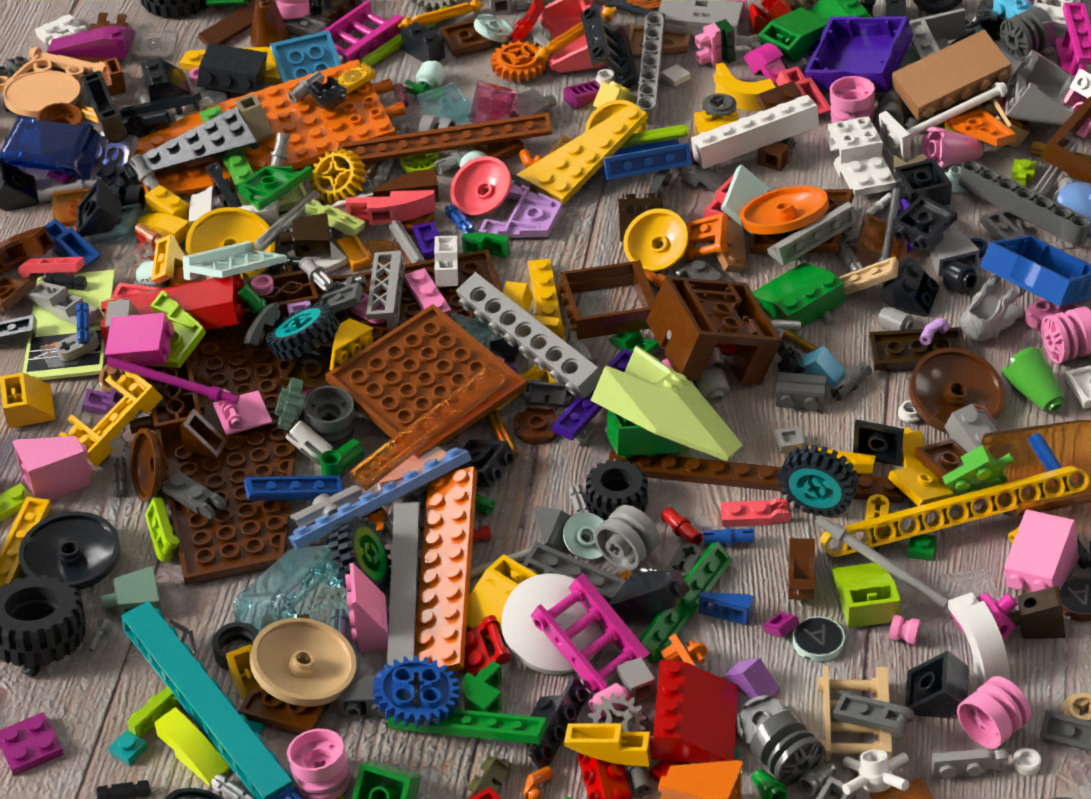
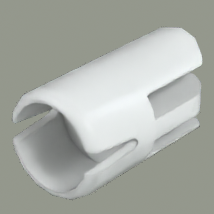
M302 420L298 421L286 436L288 441L317 465L320 464L321 454L333 448Z

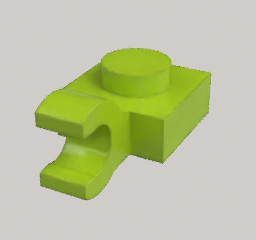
M1015 159L1011 178L1017 179V183L1023 186L1026 185V180L1033 181L1036 161Z

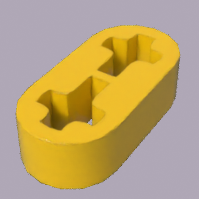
M880 494L870 496L867 500L865 520L889 514L890 503L888 498ZM877 505L880 506V511L875 510ZM880 526L877 530V535H884L887 531V526Z

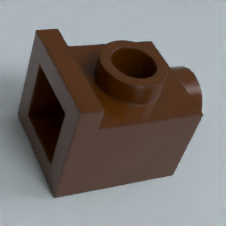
M776 142L758 149V165L782 171L785 165H789L791 162L792 152H789V145Z

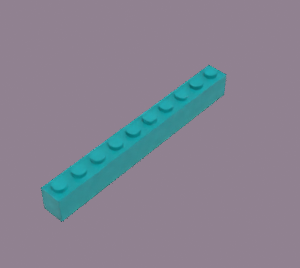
M147 601L121 615L123 631L165 685L173 692L176 699L251 795L256 799H271L284 788L292 786L294 779L287 769L283 770L281 768L278 758L272 750L268 751L265 748L258 732L254 733L250 729L247 718L242 713L238 714L232 699L228 695L224 696L216 679H210L206 674L203 663L200 660L196 661L186 642L182 643L179 640L176 629L172 625H167L159 608L155 609Z

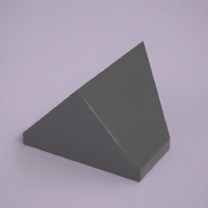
M536 507L535 513L544 545L564 553L568 548L563 539V529L571 516L560 509Z

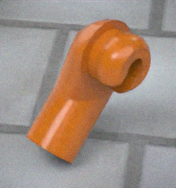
M522 149L519 152V157L527 168L544 158L539 155L532 158L527 149Z
M546 766L528 776L523 790L525 799H541L542 791L539 789L540 784L553 778V771L550 767Z

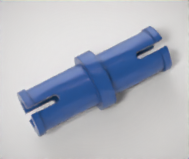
M726 527V530H703L704 546L717 541L720 545L727 544V547H732V544H754V528L731 529V527Z

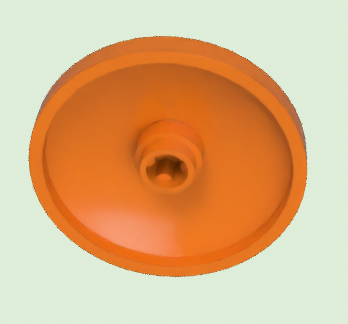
M814 186L780 188L764 193L749 201L740 211V220L742 227L751 233H785L805 227L821 218L829 209V200L827 193L823 189Z

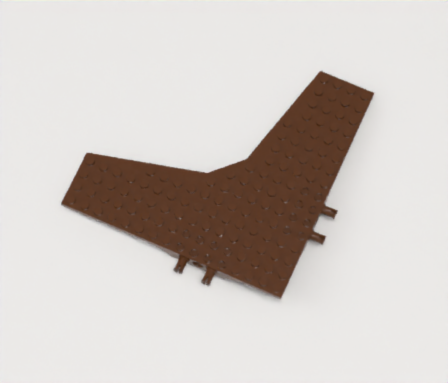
M488 249L458 254V286L437 287L451 308L452 316L450 318L464 330L482 323L475 317L471 309L465 310L458 302L460 297L456 290L476 272L503 293ZM435 259L405 264V274L425 268L435 284ZM287 265L288 271L285 270V266H282L279 269V275L270 276L274 282V290L270 294L258 295L266 300V305L272 303L280 304L278 322H282L281 319L284 317H289L287 304L310 300V304L314 305L319 303L320 295L324 294L323 289L315 282H311L303 270L294 272L291 265ZM372 271L352 274L356 276L363 274L366 277V283L361 284L363 287L362 293L369 295ZM242 273L244 285L249 284L251 287L249 276ZM384 273L378 279L383 281L388 275ZM352 275L328 276L333 282H343ZM403 282L398 326L423 311L405 282ZM381 289L379 292L376 293V295L380 297L387 291ZM239 297L238 301L244 308L243 321L235 325L205 330L206 334L180 368L143 367L208 387L217 386L238 396L259 391L272 423L226 436L213 406V403L217 401L210 400L208 396L146 377V382L152 385L163 398L151 410L152 413L149 416L134 418L129 422L131 434L137 433L141 428H148L156 432V436L162 444L165 456L169 462L165 482L180 471L208 490L221 496L227 504L223 510L209 504L216 513L214 518L209 519L200 513H195L168 495L175 536L179 539L178 552L185 585L275 567L285 563L291 500L248 501L244 480L245 477L294 476L297 447L288 441L286 436L297 422L300 421V418L304 415V409L298 421L293 420L289 431L278 428L279 416L275 415V410L282 387L287 388V386L281 385V377L292 360L282 361V359H276L268 345L266 335L275 326L263 327L265 336L258 346L251 347L243 344L251 324L258 315L250 311V306L242 297ZM349 308L335 313L339 324L350 318L373 327V343L392 331L388 329L387 321L381 324L371 323L353 314ZM334 332L332 338H327L328 341L326 343H320L319 348L315 349L314 347L311 350L331 356L336 332ZM192 409H195L228 441L215 459L185 451L183 448L180 426Z

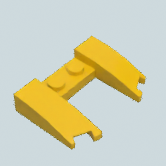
M125 371L126 375H122L117 381L111 375L105 379L109 385L124 397L92 430L71 414L68 421L74 424V426L69 430V434L60 433L61 437L76 436L80 445L85 444L89 453V458L86 459L96 467L113 451L108 445L111 440L119 435V432L135 418L136 414L140 410L148 414L163 398L152 385L136 374Z

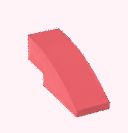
M798 66L779 73L776 83L780 86L794 81L801 95H808L816 103L818 116L831 112L829 104L811 77L805 78Z

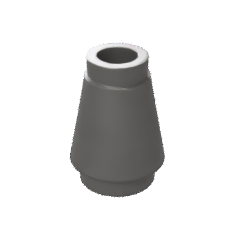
M825 761L802 772L798 779L799 789L808 797L818 796L829 776L833 777L836 774V767L830 761Z

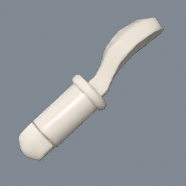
M887 193L875 203V206L867 209L864 219L868 220L876 211H883L891 202L892 193Z

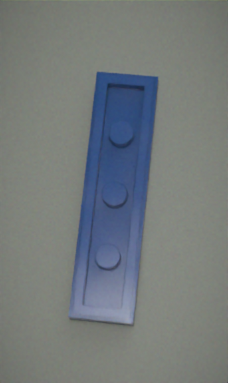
M341 475L245 477L244 480L248 501L314 500L320 494L327 493L332 496L344 490Z

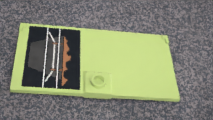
M115 269L74 274L75 278L77 276L86 277L87 286L84 290L75 289V287L74 289L67 288L70 295L82 297L89 306L99 308L102 316L89 325V329L97 333L100 342L99 347L74 360L61 361L56 351V345L61 340L76 334L77 325L56 317L34 303L32 315H35L37 319L36 336L28 338L23 373L39 380L100 374L105 360V345L100 329L101 320H105V312L101 310V302L110 299L113 295ZM39 276L37 278V285L41 282H44L43 278L45 276Z

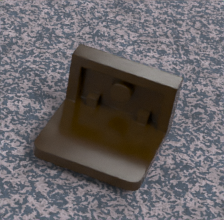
M644 193L643 198H635V194H622V198L617 199L620 241L623 243L628 226L637 216L652 209H663V197H658L657 193Z

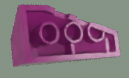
M105 26L52 39L47 53L62 56L126 59L136 33L135 30L128 27Z

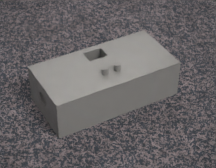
M726 0L661 1L658 12L665 14L664 28L691 31L690 41L695 42V36L704 33V26L726 19L735 30V46H737L743 23V2Z

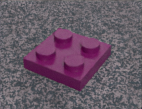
M44 712L0 730V750L13 776L64 755L62 747Z

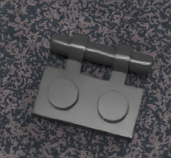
M363 274L359 276L352 275L343 282H333V288L324 291V294L320 295L319 303H328L334 314L349 307H355L360 304L363 291L361 284L366 283V277Z

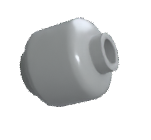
M716 366L706 367L700 381L696 380L699 392L707 401L711 400L713 403L723 400L730 390L725 372Z

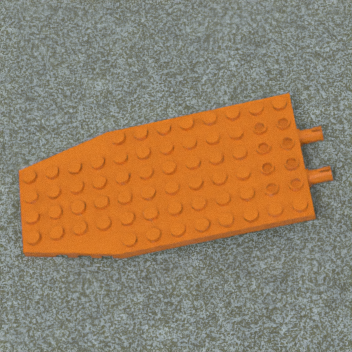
M359 60L349 61L345 64L320 71L325 77L323 83L327 82V77L336 78L359 65ZM314 73L270 86L263 90L251 92L244 96L232 98L222 103L210 105L203 109L204 111L219 105L222 113L236 107L235 100L255 93L264 109L274 136L257 142L260 148L252 150L251 147L242 149L253 173H256L265 166H271L272 157L270 155L271 151H274L277 133H285L286 136L290 135L286 152L288 158L285 160L284 166H293V170L320 162L319 157L324 158L325 151L332 153L333 148L339 151L338 144L396 135L395 128L390 119L406 115V109L402 101L384 107L378 98V95L394 91L390 78L373 84L368 81L346 94L345 99L339 106L329 110L319 108L311 95L308 94L299 100L298 103H292L287 93L297 87L301 80H306ZM199 112L192 113L170 124V127L162 128L138 140L134 156L138 154L143 155L149 150L155 149L167 141L184 134L186 131L203 124ZM221 158L192 167H187V165L179 166L177 171L169 173L168 170L158 172L156 175L160 185L175 195L192 196L197 191L207 190L206 188L213 186L206 172V166L218 162L223 168V178L229 180L232 189H236ZM139 181L140 185H143V186H144V188H145V195H146V193H148L149 191H148V189L146 188V186L143 184V182H140V181Z

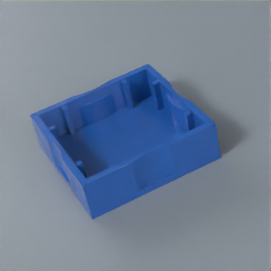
M1029 234L1017 236L1013 239L990 241L980 265L981 268L1057 306L1091 299V264L1071 256Z

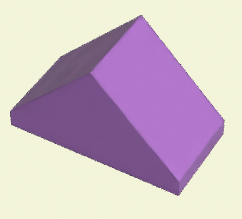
M761 658L739 661L722 676L723 679L738 685V691L750 699L763 695L773 698L780 692V687Z

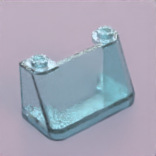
M328 545L288 550L234 599L233 613L235 621L251 624L260 632L275 621L297 617L295 606L320 583L339 589L344 579L339 580L336 576L339 573L338 569H333L332 565L335 564V559H330L329 555L333 551L329 549Z

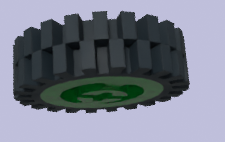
M356 516L334 525L335 527L331 529L332 534L329 535V540L332 542L328 543V547L333 553L329 555L330 559H335V564L332 566L334 570L338 569L339 571L336 575L339 580L344 579L343 587L346 588L345 575L350 574L349 564L354 563L381 591L388 588L391 582V568L389 566L392 563V559H389L387 555H390L391 552L390 549H385L384 545L388 543L386 539L382 540L380 538L383 533L381 530L376 531L377 525L374 522L371 523V519L364 518V516Z

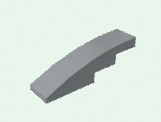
M41 282L26 294L28 299L60 319L77 325L76 305L79 302L84 303L82 297L70 295L66 287ZM89 306L90 325L102 316L97 307Z

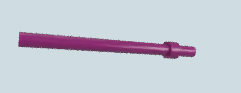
M113 357L107 359V366L208 396L213 401L219 402L222 400L237 405L240 399L238 395L225 392L223 388L217 386L208 387Z

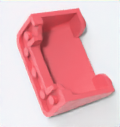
M556 0L544 7L539 18L540 23L544 29L547 28L549 30L551 39L554 40L582 22L581 14L586 8L594 5L592 0ZM585 35L558 52L551 54L550 60H548L551 69L558 73L607 67L603 62L596 67L592 66Z

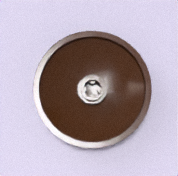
M942 348L928 353L917 363L909 381V396L916 412L930 426L947 434L949 433L945 429V425L951 414L969 404L985 406L995 421L1004 406L1005 391L999 374L984 358L968 350Z

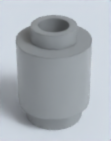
M884 307L878 316V324L888 331L912 330L914 326L911 314L893 307Z

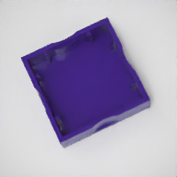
M831 16L821 36L820 44L814 51L804 72L806 78L811 77L820 91H830L832 83L836 80L848 76H859L869 79L874 84L875 92H888L892 85V73L899 69L913 37L908 16H880L873 18Z

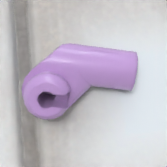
M944 318L932 321L924 327L920 336V342L925 345L930 344L934 334L937 331L945 334L949 330L950 324Z

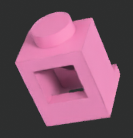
M1040 297L1026 309L1024 324L1041 332L1043 318L1060 313L1061 306H1057Z

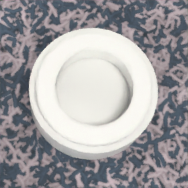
M1022 748L1014 754L1013 767L1018 773L1031 776L1039 772L1042 759L1037 751L1030 748Z

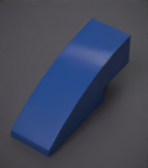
M56 218L45 225L55 244L50 250L59 257H84L85 266L82 268H86L101 257V254L72 227L67 229Z

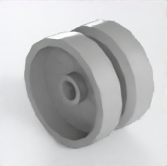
M622 505L609 516L608 520H605L596 529L594 541L598 550L611 564L620 569L630 571L636 569L645 557L659 544V533L651 519L641 510L633 506Z

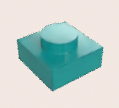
M127 730L108 747L109 753L129 766L148 749L146 741Z

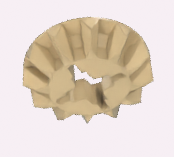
M1076 693L1070 695L1063 703L1062 713L1066 716L1091 722V694ZM1087 707H1089L1088 714L1086 713L1084 714V716H1080L1079 712H1082L1086 710Z

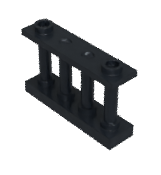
M597 3L586 8L581 14L592 66L596 67L603 62L614 72L616 83L629 89L639 80L627 30L621 26L613 31L602 21L600 8Z

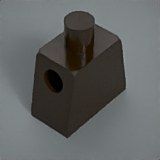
M327 213L294 219L292 221L293 232L280 233L281 246L294 245L297 257H331Z
M1059 586L1022 594L1017 597L1018 610L1010 611L1008 615L1015 623V626L1021 625L1023 638H1066Z

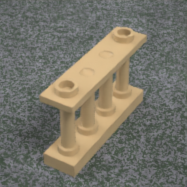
M823 666V677L818 676L817 690L818 693H823L824 740L819 741L824 746L823 756L825 761L831 762V754H862L868 750H882L887 753L888 760L891 759L892 741L889 732L848 722L830 721V711H834L839 700H830L829 690L871 691L872 694H876V698L872 699L889 702L888 667H877L876 677H871V680L829 679V666ZM831 732L873 733V736H878V741H874V744L831 743Z

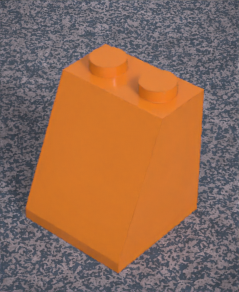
M734 760L670 766L667 775H662L659 782L658 792H662L660 799H741L743 762Z

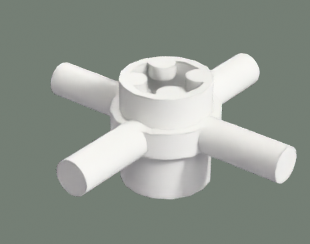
M868 750L860 755V761L848 756L843 759V766L859 772V776L842 786L843 792L849 795L861 787H864L869 792H882L887 790L890 785L906 791L909 787V781L893 775L892 770L909 761L907 754L902 752L888 760L886 752L882 750Z

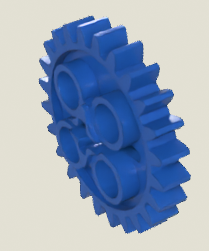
M415 655L413 661H409L404 656L402 663L394 659L393 666L385 664L384 671H378V677L374 678L372 696H374V704L378 705V712L385 711L386 719L393 716L394 724L402 720L404 721V727L414 723L415 728L418 729L419 723H423L429 728L430 721L438 725L440 717L447 720L448 714L454 713L455 706H458L460 687H458V679H453L454 672H447V665L438 667V660L428 663V657H425L423 661H419L417 655ZM414 675L418 676V708L414 707Z

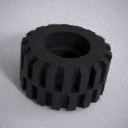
M616 459V461L607 460L604 464H597V468H592L590 474H587L586 501L591 513L603 520H608L609 516L622 505L633 506L645 512L646 505H648V479L645 471L640 470L639 465H632V462L628 460L623 462L622 459Z

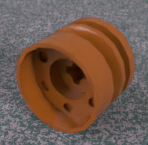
M61 102L47 105L39 111L37 119L41 149L45 154L61 158L72 144L80 147L84 132L82 114L78 107L70 103Z

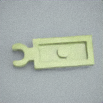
M312 199L311 204L307 203L304 212L309 215L327 213L329 227L336 228L345 235L354 237L364 229L365 221L331 205L323 206L320 202Z

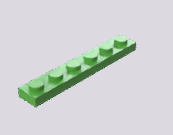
M218 105L201 111L199 114L202 122L205 123L207 120L222 114V111ZM242 149L239 154L233 155L230 152L221 156V160L237 191H239L238 184L254 174Z

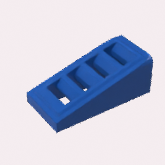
M700 593V614L749 625L754 612L753 595Z

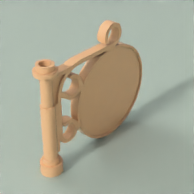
M41 47L31 48L29 51V58L31 60L23 65L10 79L6 76H0V92H3L4 103L9 110L19 115L37 117L42 108L53 103L63 102L75 106L81 97L80 84L77 80L84 76V72L90 74L99 70L101 72L106 71L105 64L102 61L93 63L67 56L42 52ZM52 67L64 69L66 73L52 71ZM34 68V72L27 73L29 70Z

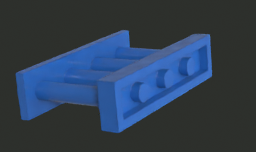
M677 138L619 148L612 156L603 158L604 164L597 173H605L606 179L612 180L692 165L690 144L688 142L679 144V139Z

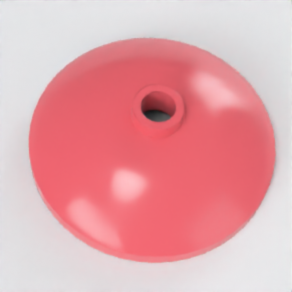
M482 156L470 160L458 170L453 178L450 188L452 203L467 216L479 217L493 212L505 201L511 188L510 171L501 160L495 157Z

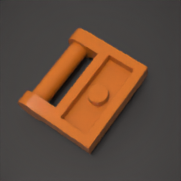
M721 213L687 222L689 242L684 253L687 261H694L697 257L716 252L718 254L727 252V215ZM715 240V244L695 249L696 244Z

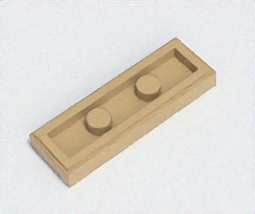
M892 257L837 277L844 283V295L846 296L896 278L899 261L896 257Z

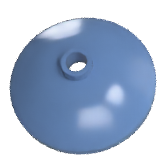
M1068 183L1058 193L1057 203L1090 220L1088 235H1091V183Z

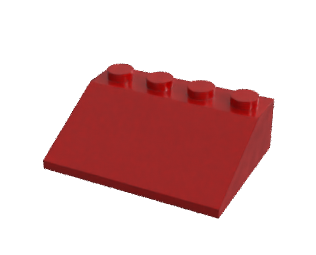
M660 660L652 759L688 763L734 761L738 685L687 662Z

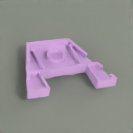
M511 180V188L507 198L519 201L508 222L504 223L485 219L478 233H493L509 236V238L548 237L562 211V203L542 193L534 194L529 191V187L524 185L519 187Z

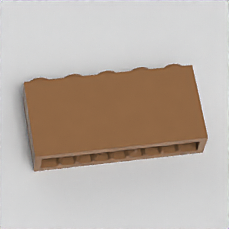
M982 30L893 72L892 87L919 121L925 117L932 116L938 110L947 109L961 100H966L973 94L985 91L997 82H1004L1010 77L1011 63L987 32Z

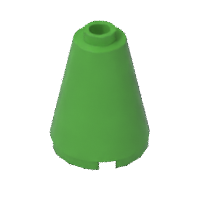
M1031 346L1021 350L1010 359L1012 364L1008 368L1006 366L1003 367L1002 375L1005 380L1041 410L1053 413L1062 407L1064 397L1047 356L1040 346H1038V349H1034Z

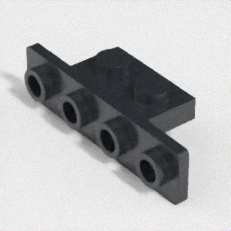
M578 677L570 679L562 695L541 697L530 715L532 717L546 718L548 724L540 744H533L528 752L529 757L538 769L550 765L566 736L568 723H574L589 696V692Z

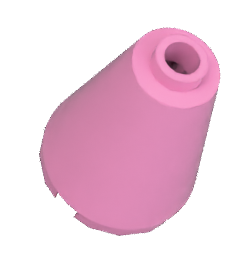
M940 127L928 128V135L923 136L921 154L927 156L928 160L934 158L941 169L962 164L964 161L979 160L984 154V144L981 140Z

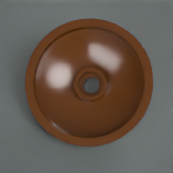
M141 428L137 431L132 444L131 476L137 497L141 501L146 502L151 501L158 494L165 480L169 462L156 434L148 428Z

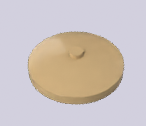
M295 617L275 621L260 631L252 645L250 667L259 685L275 698L298 706H319L338 699L342 693L349 689L356 671V656L348 640L333 627L317 620Z

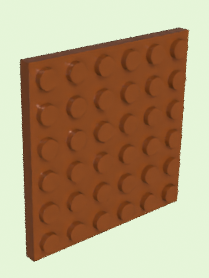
M434 304L325 374L326 381L330 385L346 390L352 396L355 407L410 455L413 454L418 459L435 447H441L527 388V381Z

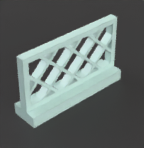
M245 241L183 256L184 279L193 280L205 276L225 278L287 262V257L283 254L254 250V242Z

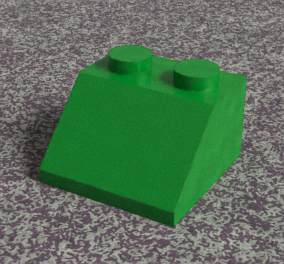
M374 760L363 762L360 764L352 799H416L422 775Z

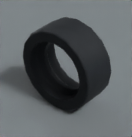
M233 622L219 628L212 639L216 663L221 668L229 671L226 657L227 652L222 650L224 646L235 640H247L253 645L259 631L253 625L246 622Z

